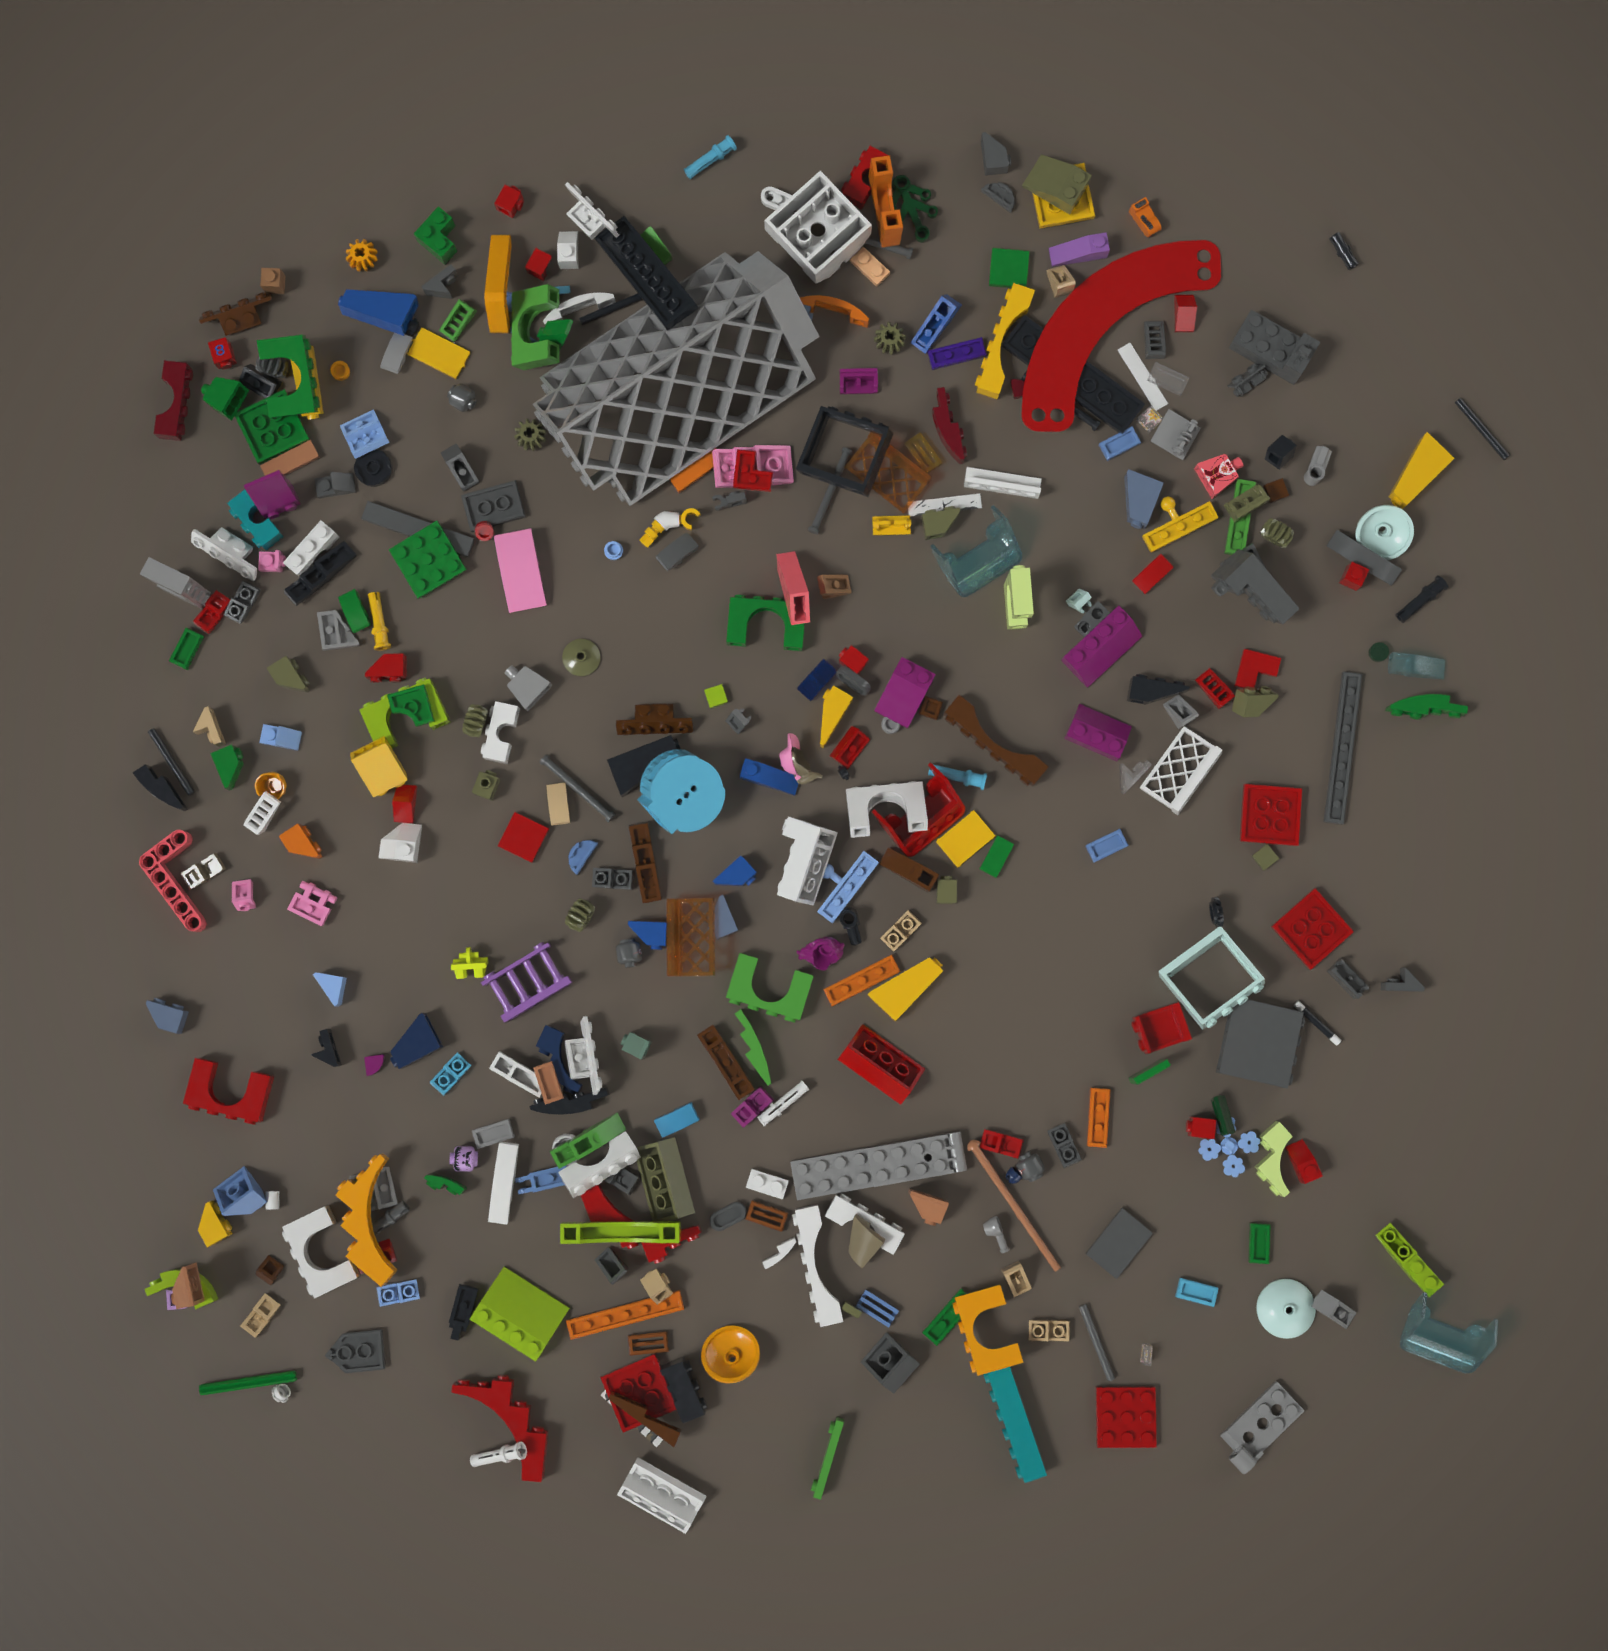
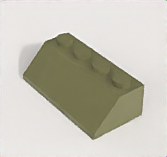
M675 1137L636 1147L641 1157L637 1160L652 1221H669L695 1213Z

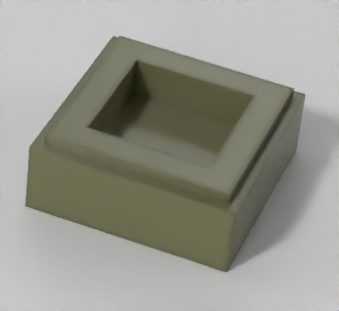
M1268 844L1252 855V858L1263 871L1279 860V857Z
M845 1300L842 1304V1310L852 1316L859 1318L862 1314V1310Z

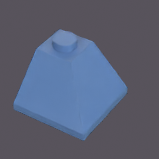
M245 1166L213 1189L223 1216L252 1214L267 1203L263 1190Z

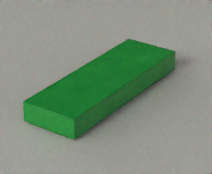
M961 1288L922 1331L936 1346L960 1320L959 1314L955 1315L952 1303L955 1302V1297L967 1294Z

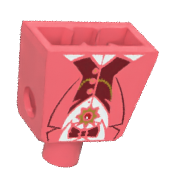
M1223 454L1198 463L1194 470L1211 499H1213L1237 480L1239 476L1236 471L1244 465L1239 457L1230 461L1228 456Z

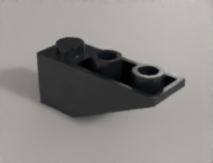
M1136 674V676L1130 679L1127 701L1146 705L1185 693L1189 690L1190 686H1185V683L1180 681L1169 683L1164 678L1152 680L1147 679L1148 676Z

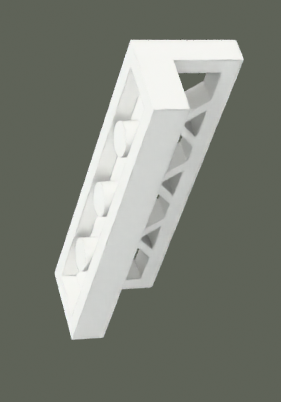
M971 467L966 468L964 487L1036 499L1039 498L1041 492L1040 478Z

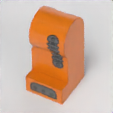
M1146 197L1131 205L1129 213L1146 237H1150L1162 229Z

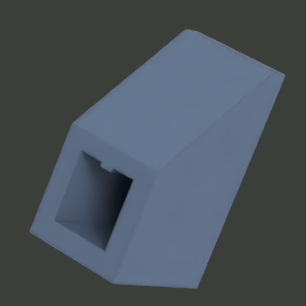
M158 998L146 1001V1005L159 1029L182 1034L189 1011L183 1010L184 1006L174 1003L172 1006L165 1004V1000Z

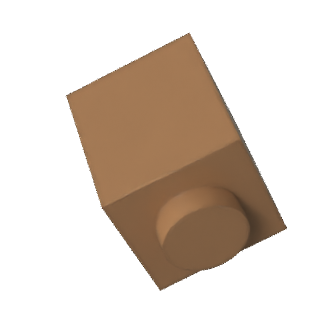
M261 268L260 286L266 294H284L286 276L280 268Z

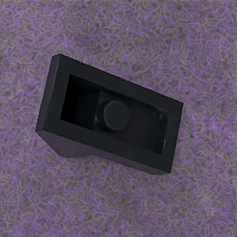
M331 1029L319 1031L321 1035L318 1036L319 1043L325 1050L313 1053L311 1056L333 1067L342 1066Z

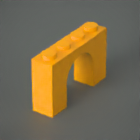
M1001 1285L955 1297V1302L952 1305L955 1315L959 1314L961 1322H958L961 1334L965 1333L967 1341L963 1343L966 1353H971L972 1361H969L972 1373L976 1372L977 1376L1024 1363L1018 1343L998 1349H988L978 1343L973 1333L974 1321L980 1313L1006 1305Z

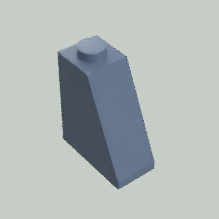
M1128 469L1124 477L1127 522L1131 523V526L1134 528L1145 529L1164 483Z

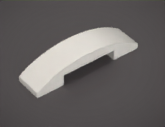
M588 293L573 297L561 303L559 308L553 309L543 320L544 325H546L547 321L563 320L562 316L597 304L598 309L616 303L615 297L610 293Z

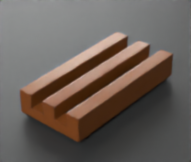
M752 1200L746 1220L782 1232L788 1212ZM756 1206L783 1215V1219L755 1210L753 1207ZM751 1213L780 1222L781 1224L777 1226L751 1217Z
M667 1331L628 1335L630 1356L669 1352ZM663 1336L662 1340L632 1342L633 1339ZM664 1344L662 1348L633 1350V1347Z

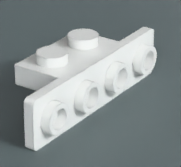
M567 182L565 186L579 201L566 213L567 216L591 240L605 227L617 238L619 236L616 231L618 227L610 219L607 221L604 218L606 215L599 208H593L594 204L587 196L585 198L581 196L582 192L575 184L571 186Z
M222 527L211 538L196 529L192 531L191 543L194 546L209 553L211 557L220 560L227 567L236 570L243 577L251 581L256 579L257 568L244 560L253 551V546Z
M583 1016L580 1022L583 1038L565 1041L570 1078L590 1077L593 1095H597L600 1088H602L601 1077H598L597 1074L599 1062L594 1057L596 1046L595 1041L591 1040L592 1024L588 1022L587 1016Z

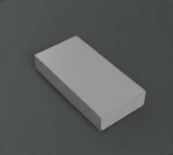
M510 1119L472 1130L477 1149L515 1137Z

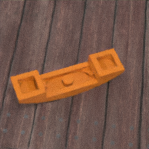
M822 295L800 297L803 305L811 306V313H814L816 306L850 315L851 324L868 328L869 318L860 309L846 301Z

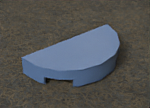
M592 840L576 843L571 848L568 855L569 865L576 875L579 874L597 847V842Z

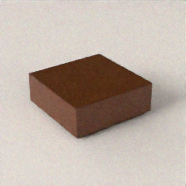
M1283 478L1264 485L1267 496L1270 498V503L1289 497Z
M925 696L919 715L937 721L943 702Z

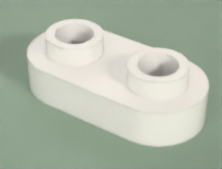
M766 187L761 192V202L764 206L776 210L792 195L774 187ZM772 196L773 200L769 201L767 197Z

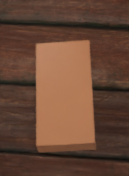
M553 1062L533 1067L545 1105L564 1099Z

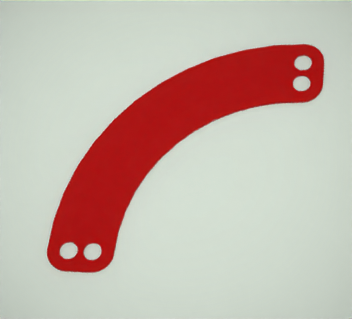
M1207 240L1177 241L1155 245L1135 251L1111 262L1076 287L1059 305L1045 325L1033 350L1026 372L1022 396L1021 416L1025 426L1037 432H1061L1068 429L1074 420L1075 397L1083 367L1100 338L1125 314L1153 299L1173 293L1210 290L1214 288L1221 278V255L1218 247ZM1200 250H1206L1210 253L1211 258L1208 262L1203 263L1198 260L1197 253ZM1200 268L1210 270L1211 277L1208 280H1201L1198 277L1197 272ZM1034 409H1042L1045 412V419L1040 422L1035 421L1031 415ZM1054 409L1062 410L1064 419L1060 422L1053 421L1050 416L1051 411Z

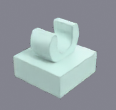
M1078 589L1066 600V603L1069 607L1084 613L1082 606L1086 604L1091 607L1092 604L1089 600L1092 597L1087 591Z

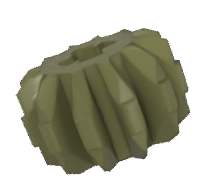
M887 322V327L881 324L880 330L875 331L877 336L874 337V342L878 343L876 348H883V354L889 350V354L892 355L893 350L900 352V347L905 346L903 340L906 339V335L902 334L904 329H897V323L891 326V323Z
M526 418V424L519 422L521 428H515V432L518 434L514 438L519 440L517 443L519 447L523 446L524 450L527 451L530 446L532 451H535L536 445L539 448L542 447L540 441H546L544 437L546 430L542 429V423L537 424L536 419H533L530 423L529 419ZM529 432L533 433L531 438H528Z
M1270 518L1263 525L1261 535L1274 545L1286 548L1293 539L1294 531L1281 521Z
M474 704L469 706L463 723V733L471 737L479 738L487 720V708Z
M578 899L568 912L565 924L572 930L583 931L594 914L595 906L587 900Z

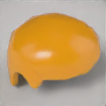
M272 771L261 774L256 779L254 787L258 796H262L267 791L275 798L280 799L286 792L287 784L281 774Z

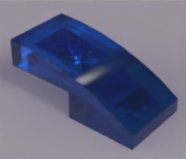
M823 659L797 687V690L812 701L835 676L837 670Z

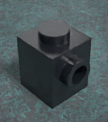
M1281 435L1268 447L1265 460L1280 470L1294 457L1297 445L1291 439Z

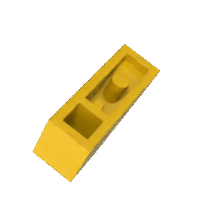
M834 685L831 690L828 688L822 697L825 699L823 702L820 747L822 748L825 747L853 700L852 696Z

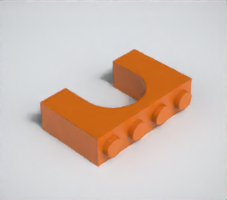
M890 155L871 158L868 177L881 248L900 245L903 231L900 209L894 210L893 170Z

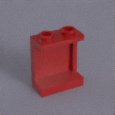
M1179 1002L1132 1017L1134 1020L1131 1022L1132 1028L1135 1033L1138 1032L1140 1038L1138 1040L1139 1048L1145 1054H1150L1192 1039Z

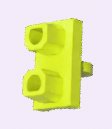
M466 947V953H459V959H453L451 970H454L456 979L467 978V969H474V977L483 978L486 974L488 957H479V952H472L471 947Z

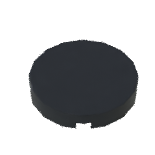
M375 449L356 458L354 464L355 475L366 486L377 487L383 485L392 474L391 460L384 452Z

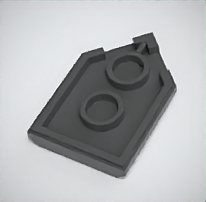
M380 1329L343 1333L325 1356L345 1373L383 1370L386 1365L383 1331Z

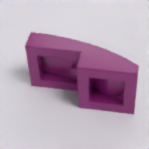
M760 1086L731 1115L744 1128L774 1099Z

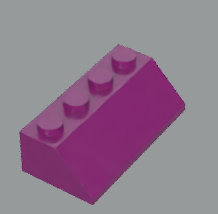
M1117 606L1072 648L1061 661L1088 688L1142 637V634L1133 619L1120 606Z

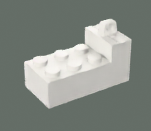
M788 817L785 819L782 835L793 838L795 841L790 848V856L784 866V874L778 884L777 895L795 902L814 905L838 832Z

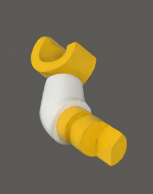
M693 508L686 509L682 515H679V512L663 511L654 517V521L651 523L652 527H648L644 531L645 534L639 541L648 548L658 537L657 534L659 532L662 533L669 528L679 527V524H682L687 530H692V525H689L685 520L686 517L690 514L699 517L701 514Z

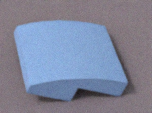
M374 409L340 425L355 459L389 443Z

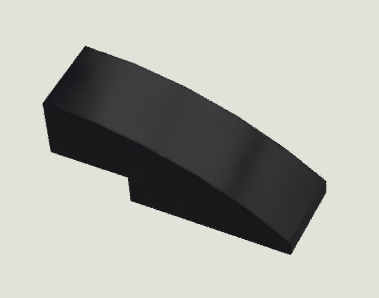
M146 764L133 772L137 780L156 798L182 811L188 810L167 777L161 776L158 778L152 767Z

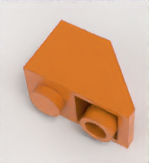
M296 824L279 835L288 852L317 859L323 857L320 853L322 851L321 847L316 841L313 842L310 836L312 834L306 825Z

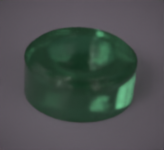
M1382 642L1373 644L1369 649V657L1375 662H1382L1389 655L1388 646Z

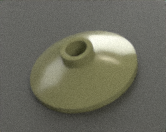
M576 639L570 642L565 647L562 656L565 668L571 674L580 677L592 674L598 668L601 658L598 647L587 639ZM583 653L584 658L579 660L577 658L578 654Z

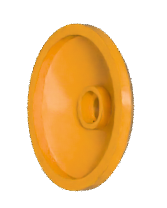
M725 1326L715 1330L705 1340L701 1351V1360L705 1371L716 1381L737 1383L749 1377L756 1369L760 1360V1348L755 1336L747 1329L740 1326ZM732 1357L736 1358L733 1362L729 1361Z

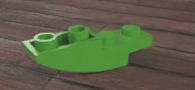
M616 1112L549 1152L558 1169L600 1148L624 1132L626 1128Z

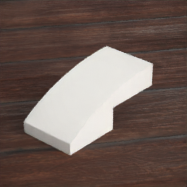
M795 1237L777 1245L779 1253L762 1261L765 1269L773 1266L789 1253L796 1243Z

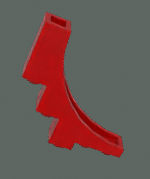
M600 1184L593 1186L580 1195L591 1222H635L626 1217L611 1203ZM699 1224L680 1229V1241L687 1239L690 1242L699 1238L698 1234L702 1232ZM620 1242L622 1248L627 1246L628 1249L639 1245L638 1242ZM641 1242L648 1262L654 1261V1264L666 1260L664 1257L668 1255L666 1247L669 1246L670 1249L681 1245L680 1243Z
M498 1375V1378L492 1380V1385H489L487 1381H477V1384L470 1383V1380L458 1379V1382H454L451 1393L471 1397L494 1410L506 1423L516 1443L522 1441L526 1445L527 1456L521 1460L522 1481L542 1482L544 1479L548 1431L540 1426H533L532 1429H529L531 1405H527L526 1401H515V1403H512L514 1379H509L510 1376Z

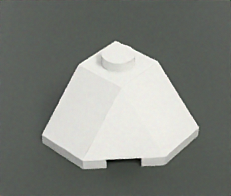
M401 823L383 837L380 844L379 859L417 863L422 825Z

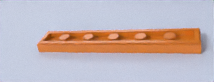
M677 1290L673 1291L671 1296L658 1305L651 1298L568 1319L566 1324L570 1340L674 1313L685 1308L681 1292Z

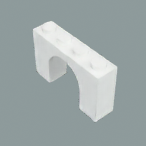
M922 781L846 789L851 838L870 836L869 812L875 805L882 802H893L904 809L907 817L908 832L928 830Z
M329 1205L282 1227L284 1230L282 1231L283 1238L286 1242L289 1241L292 1248L290 1253L294 1260L297 1259L300 1266L298 1267L299 1273L302 1278L305 1277L308 1283L306 1285L307 1291L311 1296L313 1295L314 1299L361 1276L356 1265L350 1260L336 1267L325 1269L315 1265L309 1257L308 1244L313 1235L337 1223Z

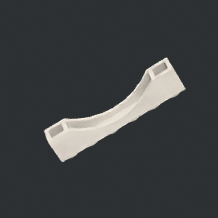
M818 1204L795 1209L796 1214H792L794 1226L798 1225L800 1231L796 1235L798 1245H803L804 1252L800 1254L803 1265L807 1264L808 1272H805L807 1284L811 1283L812 1291L809 1292L811 1303H815L817 1309L813 1311L815 1322H819L820 1327L843 1322L839 1300L824 1286L815 1266V1242L822 1226Z

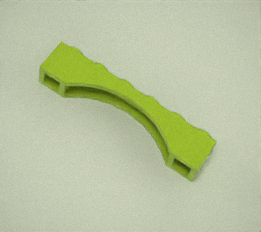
M680 1221L562 1222L560 1224V1244L605 1242L680 1243Z

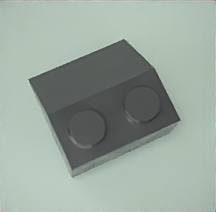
M887 1332L861 1361L867 1370L892 1393H895L920 1365Z

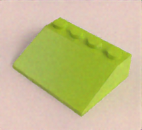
M504 1266L477 1306L470 1320L536 1362L570 1308Z

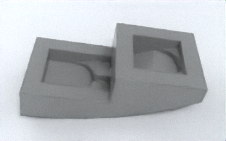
M394 332L383 356L380 368L398 374L405 362V355L413 343V337L403 336Z

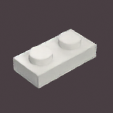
M751 1169L746 1188L783 1199L789 1180Z

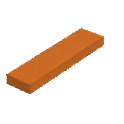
M890 955L823 990L831 1006H834L901 971L893 956Z

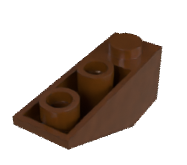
M890 848L886 850L879 862V865L928 893L939 876L936 872Z

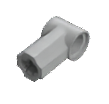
M1316 446L1308 469L1304 474L1306 484L1315 486L1325 476V469L1332 453L1329 448ZM1311 472H1315L1318 478L1312 477Z

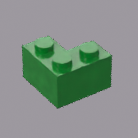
M438 206L414 232V236L419 244L444 265L457 253L454 243L446 237L456 225L453 218Z

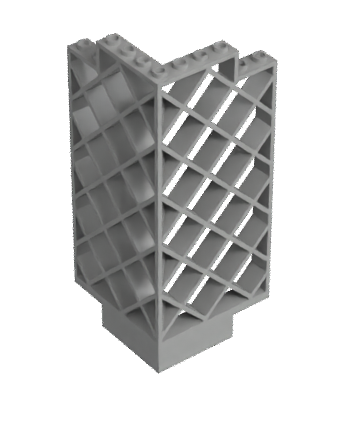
M759 251L740 264L724 252L681 281V286L694 300L699 309L668 331L646 305L539 377L543 383L541 388L546 395L533 403L536 409L534 414L555 438L557 443L561 442L564 447L561 448L567 458L571 457L573 460L570 464L576 472L580 471L582 474L579 478L585 487L589 485L594 491L609 481L613 488L616 487L618 489L616 494L622 502L626 501L631 506L816 379L801 349L817 339L819 335L789 276ZM761 300L774 321L773 324L755 321ZM722 324L740 327L734 350L716 347ZM752 329L770 332L763 355L746 353ZM781 337L793 358L792 361L775 358ZM683 351L701 354L695 377L676 374ZM713 356L731 359L724 382L707 379ZM743 361L760 364L754 387L736 384ZM772 366L789 369L785 384L777 390L766 389ZM643 378L662 381L656 403L637 400ZM674 383L692 386L686 408L668 405ZM704 388L721 390L715 413L698 410ZM733 393L750 395L748 407L744 413L738 417L727 415ZM603 405L622 407L617 430L597 427ZM634 410L653 412L647 435L628 432ZM664 415L683 417L677 439L659 437ZM695 419L712 422L708 437L700 443L689 441ZM563 432L583 435L577 457L562 435ZM594 437L614 439L608 461L589 458ZM625 441L644 444L638 465L620 463ZM656 446L674 448L668 465L662 469L650 467ZM590 468L600 471L589 477L584 469ZM617 472L635 475L632 489L627 493L616 477Z

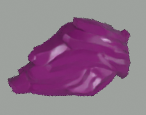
M832 937L819 938L808 943L800 951L797 950L798 959H805L813 964L816 969L825 971L831 964L836 963L842 958L845 945Z

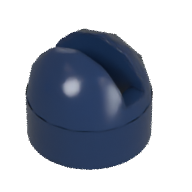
M1011 1167L1006 1173V1179L1011 1184H1016L1022 1179L1019 1171L1014 1167Z

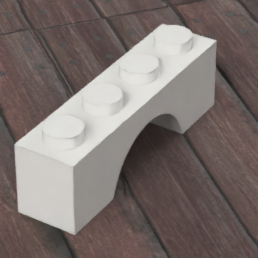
M625 1131L609 1141L608 1154L598 1164L583 1166L574 1162L558 1173L571 1196L575 1198L584 1194L593 1186L599 1185L611 1175L617 1174L624 1167L635 1163L641 1157L636 1146Z
M842 1193L840 1196L836 1194L825 1213V1217L843 1226L846 1222L853 1220L855 1214H858L871 1223L870 1225L876 1233L885 1238L884 1244L880 1248L894 1255L905 1235L901 1231L903 1228L894 1222L891 1225L886 1223V1218L878 1213L870 1214L867 1212L869 1208L860 1203L857 1206L850 1202L851 1198Z

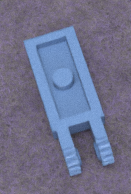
M567 1165L560 1169L553 1167L515 1178L516 1183L525 1182V1180L530 1179L532 1187H524L518 1190V1195L565 1185L558 1172L566 1168Z

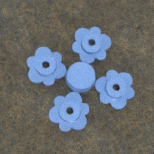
M1231 1117V1118H1232L1233 1125H1234V1124H1235V1119H1234L1233 1117ZM1216 1120V1133L1220 1134V1130ZM1253 1131L1241 1134L1238 1144L1235 1139L1230 1137L1231 1134L1224 1136L1227 1138L1222 1140L1221 1145L1215 1143L1214 1139H1209V1141L1206 1139L1201 1140V1147L1198 1149V1152L1202 1154L1205 1161H1209L1212 1158L1216 1159L1221 1150L1229 1155L1227 1160L1223 1161V1172L1227 1176L1232 1175V1177H1238L1239 1174L1245 1171V1167L1242 1165L1243 1160L1232 1155L1237 1151L1238 1146L1245 1153H1256L1259 1150L1258 1144H1260V1139L1256 1138V1133Z

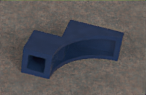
M545 1025L536 1047L540 1048L539 1052L549 1056L550 1053L553 1054L549 1062H553L559 1084L564 1086L563 1090L571 1094L580 1092L583 1085L570 1078V1074L562 1060L561 1047L565 1033Z

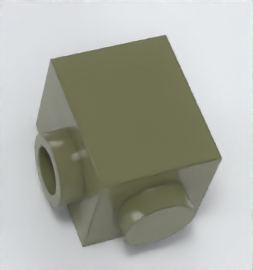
M486 770L485 773L480 771L472 793L493 801L500 779L496 777L497 774Z

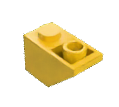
M214 1200L205 1203L198 1232L206 1247H210L232 1235L230 1222L224 1219L218 1203H215Z

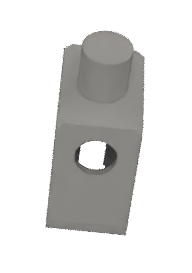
M511 665L505 671V674L511 679L507 687L527 712L552 687L548 680L526 666L518 671Z

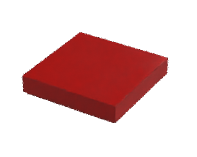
M514 812L498 847L533 863L549 828Z

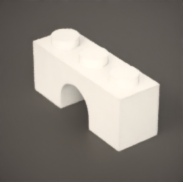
M320 520L283 563L299 576L314 565L313 561L323 550L328 551L340 537Z
M496 701L495 705L491 706L489 717L492 718L490 725L487 724L485 730L487 740L481 747V754H483L485 760L508 764L512 746L509 743L500 741L499 732L505 726L516 727L520 712L518 706Z

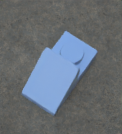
M263 724L259 743L298 751L302 732L282 726L276 727Z

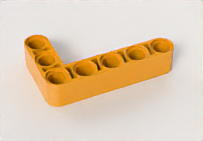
M491 235L484 293L490 333H510V318L506 296L512 248L511 235Z

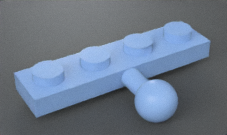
M863 851L843 878L834 872V867L831 864H827L823 878H830L838 885L817 912L833 924L879 862Z

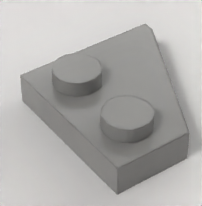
M336 610L317 612L322 651L359 646V641L354 637Z

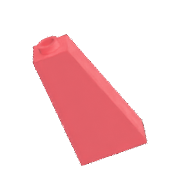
M794 551L776 554L777 570L791 625L809 623V591L796 553Z

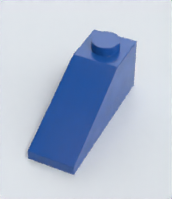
M948 294L942 295L914 336L911 344L926 354L962 305Z
M746 758L740 773V779L794 796L799 784L793 774Z

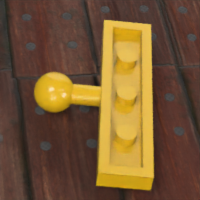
M1170 496L1164 497L1160 502V506L1169 513L1172 521L1142 536L1150 553L1217 520L1219 517L1211 502L1209 501L1179 516L1175 510V500Z

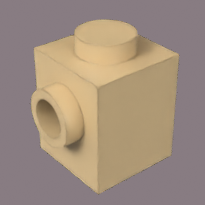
M657 1269L648 1272L645 1277L640 1279L649 1297L657 1305L673 1294L668 1285L670 1283L669 1278L665 1273L661 1274Z

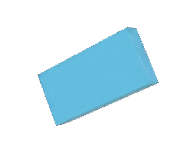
M1179 1278L1175 1297L1214 1307L1219 1288Z

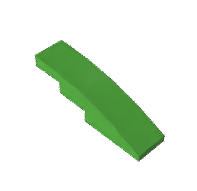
M740 1009L735 1015L746 1029L740 1035L751 1049L745 1055L769 1086L771 1079L762 1046L752 1025Z

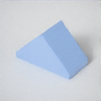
M314 973L313 976L335 1007L342 1005L347 978Z

